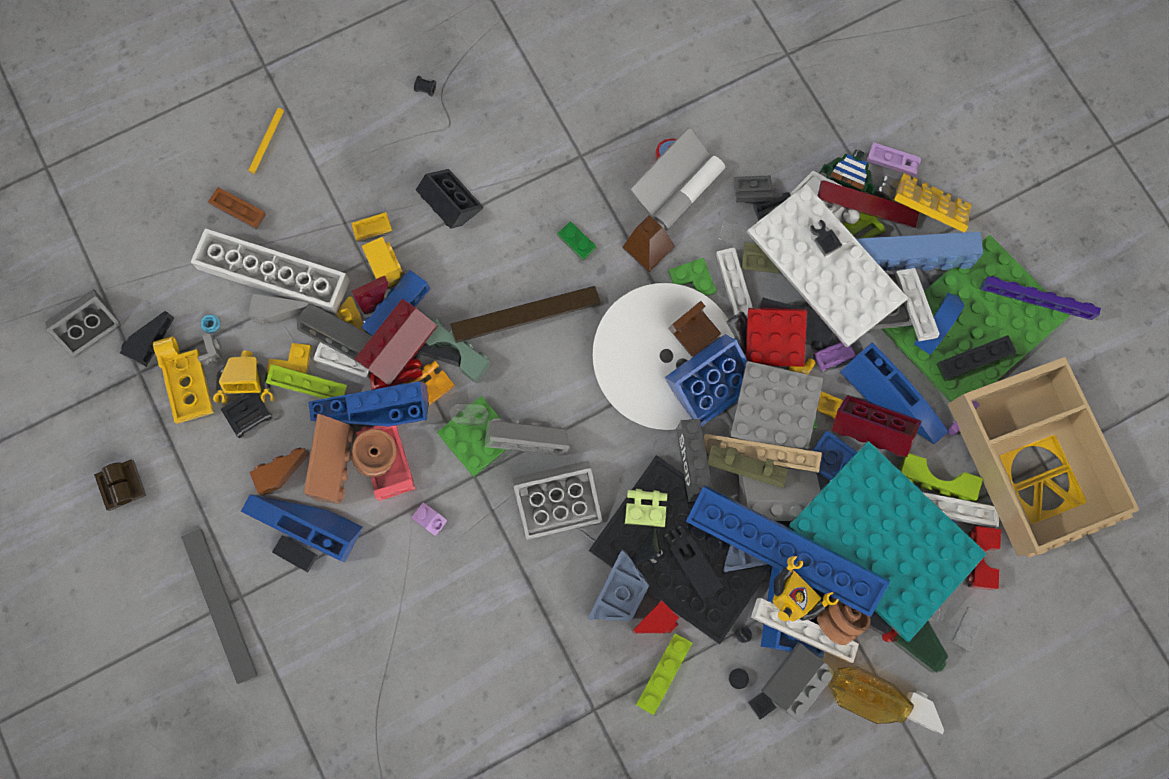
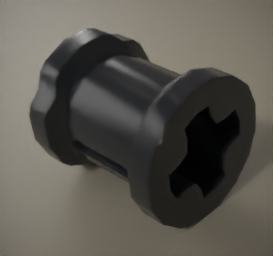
M418 75L414 83V91L428 93L432 97L435 93L437 82L435 80L422 79V76Z

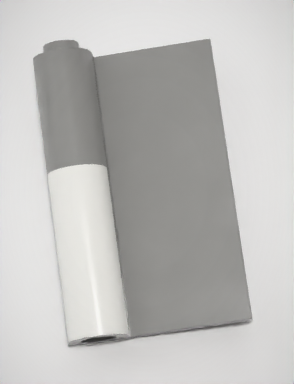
M687 128L629 190L648 214L664 230H668L725 169V165L718 157L710 155L691 128Z

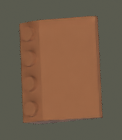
M321 414L317 415L304 494L317 502L341 504V500H344V480L347 481L349 470L346 469L347 462L352 457L350 445L355 439V431H353L350 425Z

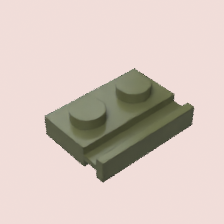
M744 242L741 270L779 273L776 265L756 243Z

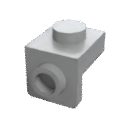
M209 333L202 336L208 353L197 357L200 363L207 366L213 365L222 359L219 350L221 349L220 341Z

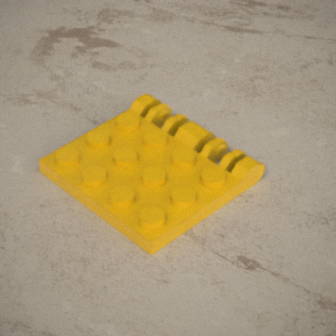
M903 173L898 184L895 201L957 230L966 232L969 227L971 203L967 201L961 203L962 199L960 198L952 202L950 201L951 194L947 193L945 196L943 195L944 191L937 187L931 186L928 188V183L926 182L919 187L916 185L917 178L913 177L911 180V175Z

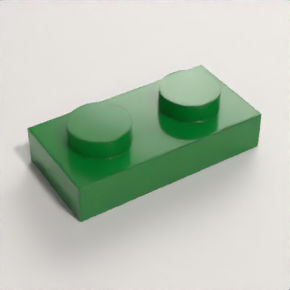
M571 221L557 233V236L583 261L596 249V245Z

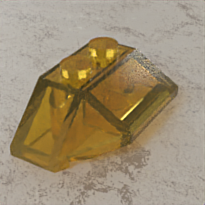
M858 666L838 668L829 682V687L838 706L875 724L905 723L914 708V704L895 684Z

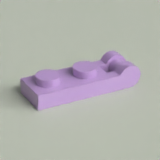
M873 142L867 162L916 177L918 172L917 166L920 165L921 158Z

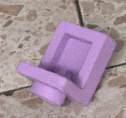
M422 503L411 517L434 536L438 534L447 522L444 517L425 503Z

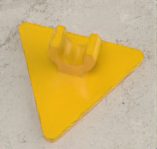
M349 296L339 308L337 315H334L365 332L361 328L363 320L353 298Z

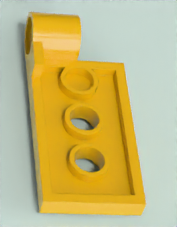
M174 336L154 341L153 348L157 356L158 365L163 372L174 423L178 424L214 413L203 364L197 358L201 356L200 351L195 349L180 354L179 346ZM189 377L190 384L183 387L182 380ZM189 395H194L195 397L192 404H186V398Z

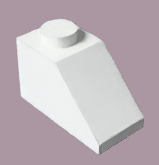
M918 690L915 693L908 692L899 715L936 733L943 734L944 728L933 701L927 699V694Z

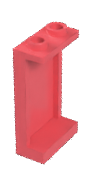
M397 425L390 427L365 426L359 432H356L358 437L364 431L371 429L381 430L388 433L396 445V457L391 469L382 476L371 477L375 490L373 491L375 499L381 501L416 489Z

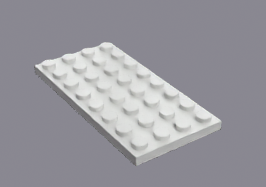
M807 184L747 230L750 237L846 347H849L908 300V297ZM820 220L825 222V230L829 231L832 229L842 243L841 248L825 257L814 242L818 236L813 235L810 231L811 225L815 229H821L818 224Z

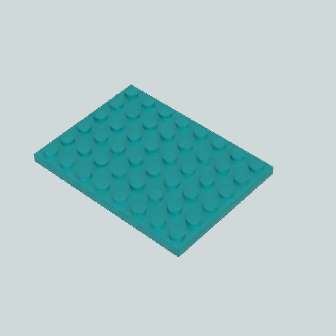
M869 441L859 449L788 525L791 530L889 579L890 583L874 611L906 642H909L987 554Z

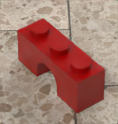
M977 526L971 528V531L968 533V536L985 552L1001 548V529ZM983 558L966 577L968 587L985 590L999 589L1000 569L989 567Z

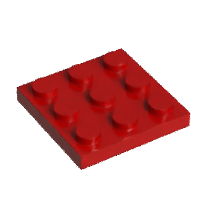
M748 308L747 361L767 366L804 367L807 309Z

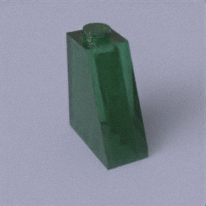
M929 621L924 624L909 642H906L899 634L892 641L893 644L931 673L941 672L947 664L945 661L948 655Z

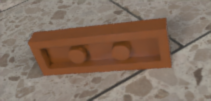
M217 187L208 201L213 207L256 230L266 216L264 211Z

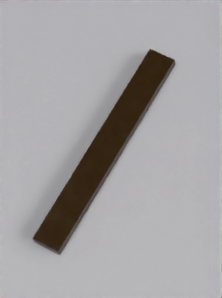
M591 286L450 324L455 343L597 306L601 302L596 287Z

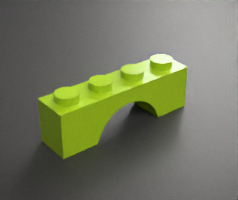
M909 453L908 457L902 456L898 468L912 483L920 485V489L925 491L934 490L939 492L940 496H952L970 502L977 501L983 478L966 472L957 475L952 481L940 480L929 471L925 458Z

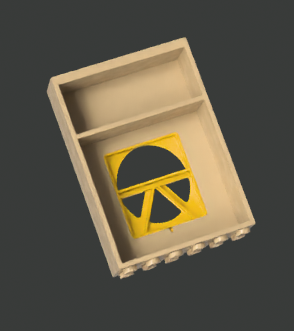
M1066 357L965 393L948 403L1017 557L1025 555L1026 558L1046 553L1049 549L1065 545L1066 542L1078 540L1086 534L1100 531L1099 529L1117 524L1116 522L1132 518V513L1139 511L1138 505ZM975 401L980 404V407L978 406L976 410L972 404ZM1037 446L1047 449L1058 457L1063 464L1014 484L1012 481V462L1017 453L1026 447ZM1067 473L1069 480L1068 492L1050 478ZM1043 483L1064 499V502L1059 507L1053 510H1042ZM1034 485L1033 506H1030L1019 496L1018 491Z

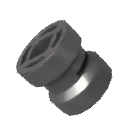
M882 176L879 186L876 187L873 193L874 196L891 200L892 192L897 188L898 182L890 176Z

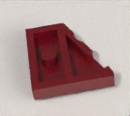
M385 275L351 291L364 315L374 312L377 305L383 302L388 286Z

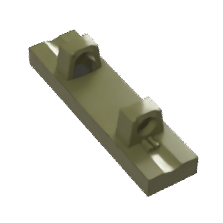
M712 445L708 457V465L783 488L788 469L774 465V460L767 458L766 462L736 453V448L730 446L726 450Z

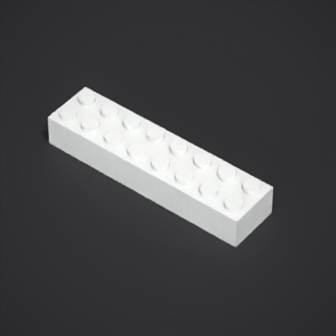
M209 229L204 230L191 260V263L200 271L287 299L308 302L336 315L350 282L346 273Z

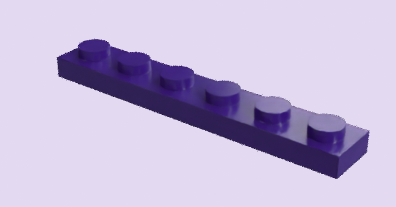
M995 276L987 277L980 287V290L1088 320H1093L1100 315L1101 308L1094 306L1092 303L1078 302L1071 297L1063 298L1053 292L1038 291L1035 287L1020 286L1017 282L1002 281Z

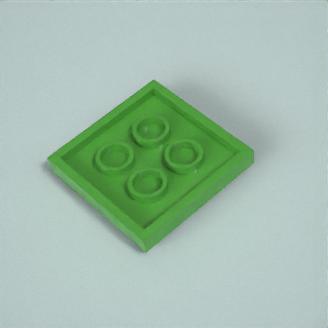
M482 396L437 432L473 477L507 450L485 447L487 423L494 418H501Z

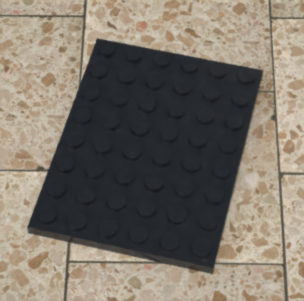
M656 455L632 490L642 489V491L646 492L657 490L660 493H667V501H659L658 505L666 507L665 527L625 524L627 503L635 504V498L626 497L593 543L589 552L613 568L622 549L632 558L652 529L655 528L658 531L660 550H662L663 554L654 558L657 561L656 563L647 560L635 564L650 584L646 593L659 602L663 601L674 613L720 645L772 566L763 565L724 572L723 569L730 544L686 522L696 501L689 502L684 474ZM641 499V505L652 506L653 500ZM679 525L683 527L688 536L691 534L723 587L700 600L669 550L670 546L664 537L667 533L672 540L674 537L670 531L673 529L680 535L677 529ZM682 548L679 549L685 561L693 557L691 552L685 555Z

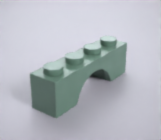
M429 317L438 327L425 344L436 348L448 346L457 350L461 355V373L474 383H477L490 367L489 358L482 352H479V354L473 350L474 347L467 341L455 343L452 330L447 331L443 328L444 324L438 319L433 320Z

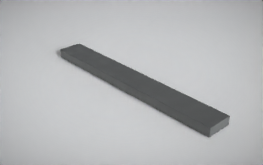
M199 528L181 536L236 683L240 684L258 676L202 529Z

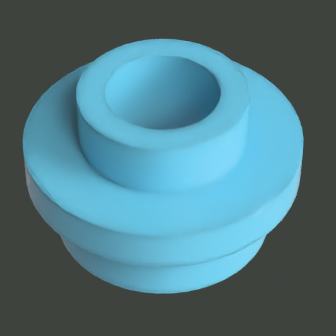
M206 315L201 320V328L206 333H214L220 327V320L215 315ZM210 322H214L212 327H208Z

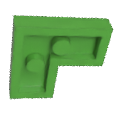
M704 258L668 270L673 284L684 286L692 283L694 289L705 296H710L717 292Z

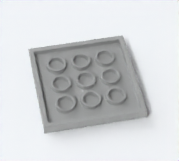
M747 361L730 437L808 450L823 378Z

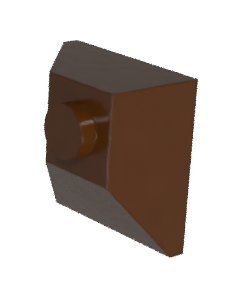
M648 215L635 228L622 248L650 272L675 246L663 227Z

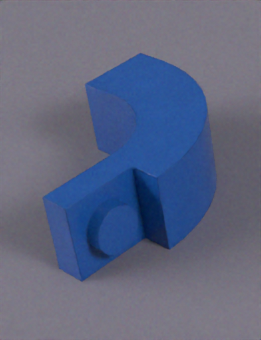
M948 292L933 316L940 335L938 338L918 341L917 338L914 344L931 355L965 306L964 302L958 296Z

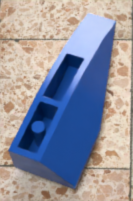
M873 342L840 371L868 402L922 420L917 434L932 444L937 443L949 432L917 389Z
M419 381L309 401L308 404L311 421H316L317 415L321 414L346 424L390 427L427 420L429 399L427 385Z
M252 494L249 495L240 511L344 563L363 529L362 526L326 509Z

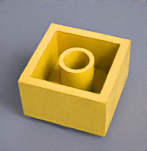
M380 237L362 245L376 279L385 275L388 281L387 288L398 284L401 275L404 273L390 242L385 243L384 238Z

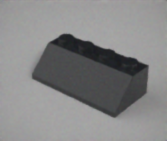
M764 297L758 308L804 309ZM807 309L805 344L811 345V348L816 350L825 349L829 345L833 331L815 311Z

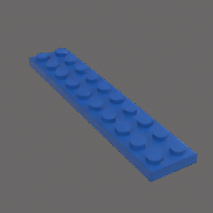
M705 485L686 522L779 570H782L784 567L787 568L789 557L797 556L794 560V565L798 561H803V565L801 568L793 570L809 586L825 594L833 592L830 595L831 597L839 599L838 601L869 617L872 616L890 583L889 579Z

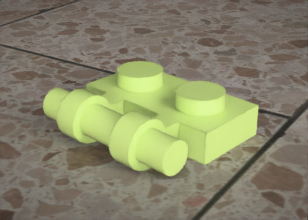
M636 489V491L628 490L627 498H635V504L627 503L625 524L665 527L666 507L658 505L659 501H667V493H660L657 490L653 492L642 491V489ZM641 499L653 500L652 506L641 505Z

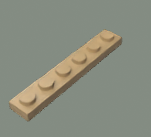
M710 434L704 435L706 454L710 453L712 445L726 450L730 446L736 448V453L764 462H766L767 458L774 460V465L819 473L821 452Z

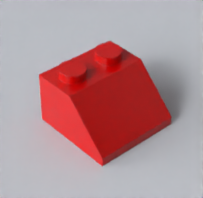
M660 601L632 632L634 634L671 633L679 625L676 622L679 617L663 601Z

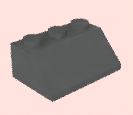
M94 289L45 321L46 330L72 357L121 325L107 303Z
M798 642L761 691L784 712L799 722L836 673L824 661Z

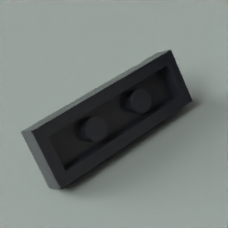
M426 344L421 347L413 358L419 359L420 355H424L458 367L461 364L460 355Z

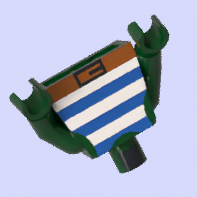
M855 150L853 155L844 154L842 158L837 157L831 162L824 164L819 171V174L825 173L827 179L847 188L864 193L868 192L870 195H873L876 188L873 184L871 171L868 169L869 163L863 161L865 153L861 150Z

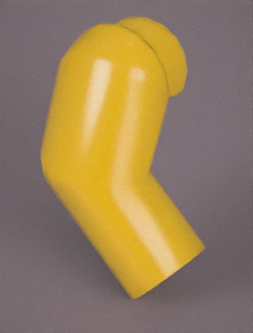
M808 358L804 363V367L790 366L788 371L809 375L816 362Z

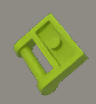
M860 212L859 220L856 223L849 224L846 221L842 223L853 236L871 225L873 229L860 238H873L877 234L881 235L886 231L884 225L875 217Z

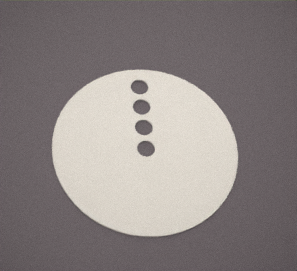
M650 284L639 287L622 296L609 308L602 318L593 343L592 356L595 376L607 400L616 410L631 421L649 428L676 430L681 420L691 419L664 377L677 369L676 362L679 359H686L688 361L692 357L668 328L697 303L702 301L706 306L702 311L721 332V335L709 345L725 334L735 339L726 323L729 320L717 304L704 294L678 284ZM664 349H669L673 353V360L669 363H664L660 359V352Z

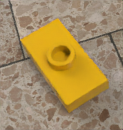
M387 212L351 223L357 242L392 231Z
M821 391L817 411L835 419L837 411L844 400Z

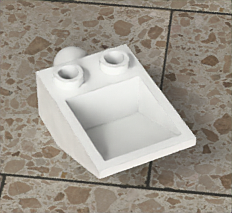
M812 171L790 195L792 196L806 184L818 195L820 182L823 180L837 185L840 184ZM823 202L841 223L846 221L849 224H854L859 220L858 211Z

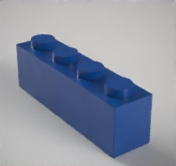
M411 270L403 274L396 287L388 292L386 299L377 305L375 312L371 317L366 318L361 328L373 336L402 299L416 307L431 289L428 283Z

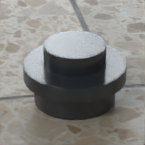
M740 668L732 670L729 674L730 685L735 689L745 688L749 683L748 673Z

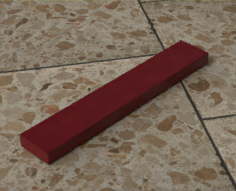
M823 180L820 182L817 196L823 202L856 210L860 213L906 227L916 228L919 211L828 181Z

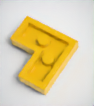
M291 343L288 361L269 359L267 373H269L271 364L307 374L312 347L305 344Z

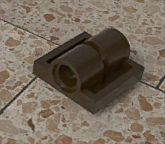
M132 459L123 463L109 464L103 467L101 472L94 474L107 511L146 496L136 464Z

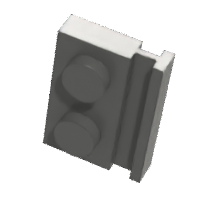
M771 175L734 177L736 203L773 201Z

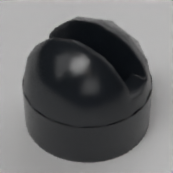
M740 627L736 631V639L741 643H747L752 639V631L748 627ZM742 630L749 636L748 639L740 633Z

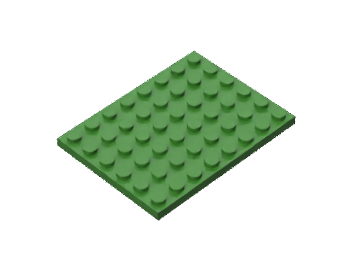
M988 235L982 241L983 254L972 268L961 269V267H953V269L944 273L924 291L933 316L948 292L958 296L965 305L948 333L931 355L914 344L917 335L913 326L881 329L949 402L965 393L995 383L1070 316L1063 312L980 290L981 283L987 277L995 276L1002 281L1017 282L1020 286L1035 287L1038 291L1046 292L991 235ZM1004 336H1009L1016 350L1015 354L944 381L937 366L938 362Z

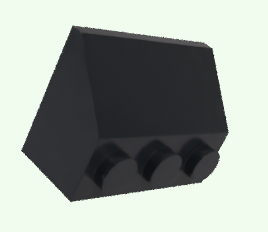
M450 169L425 174L416 188L421 198L429 204L432 210L438 214L450 229L463 226L484 208Z

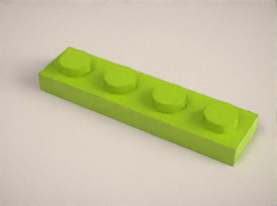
M271 364L266 380L268 384L323 399L345 395L347 385L274 364Z
M674 633L636 703L638 707L652 715L655 714L692 642Z

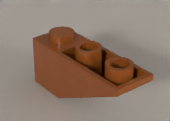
M299 447L293 449L291 454L287 456L275 457L271 463L255 466V470L249 473L257 493L264 496L282 488L310 454L309 451Z

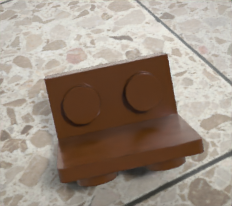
M702 301L697 303L668 328L691 357L697 355L721 335V332L702 311L706 307Z

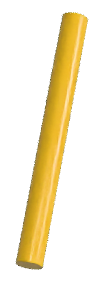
M277 108L248 169V172L251 174H255L284 113V110L281 108Z

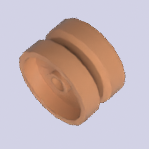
M375 429L361 433L356 438L352 449V462L355 469L366 477L375 478L386 474L391 469L396 457V445L391 436L384 431Z
M840 601L835 605H827L825 610L817 616V621L824 634L831 641L839 645L851 643L870 626L869 616Z

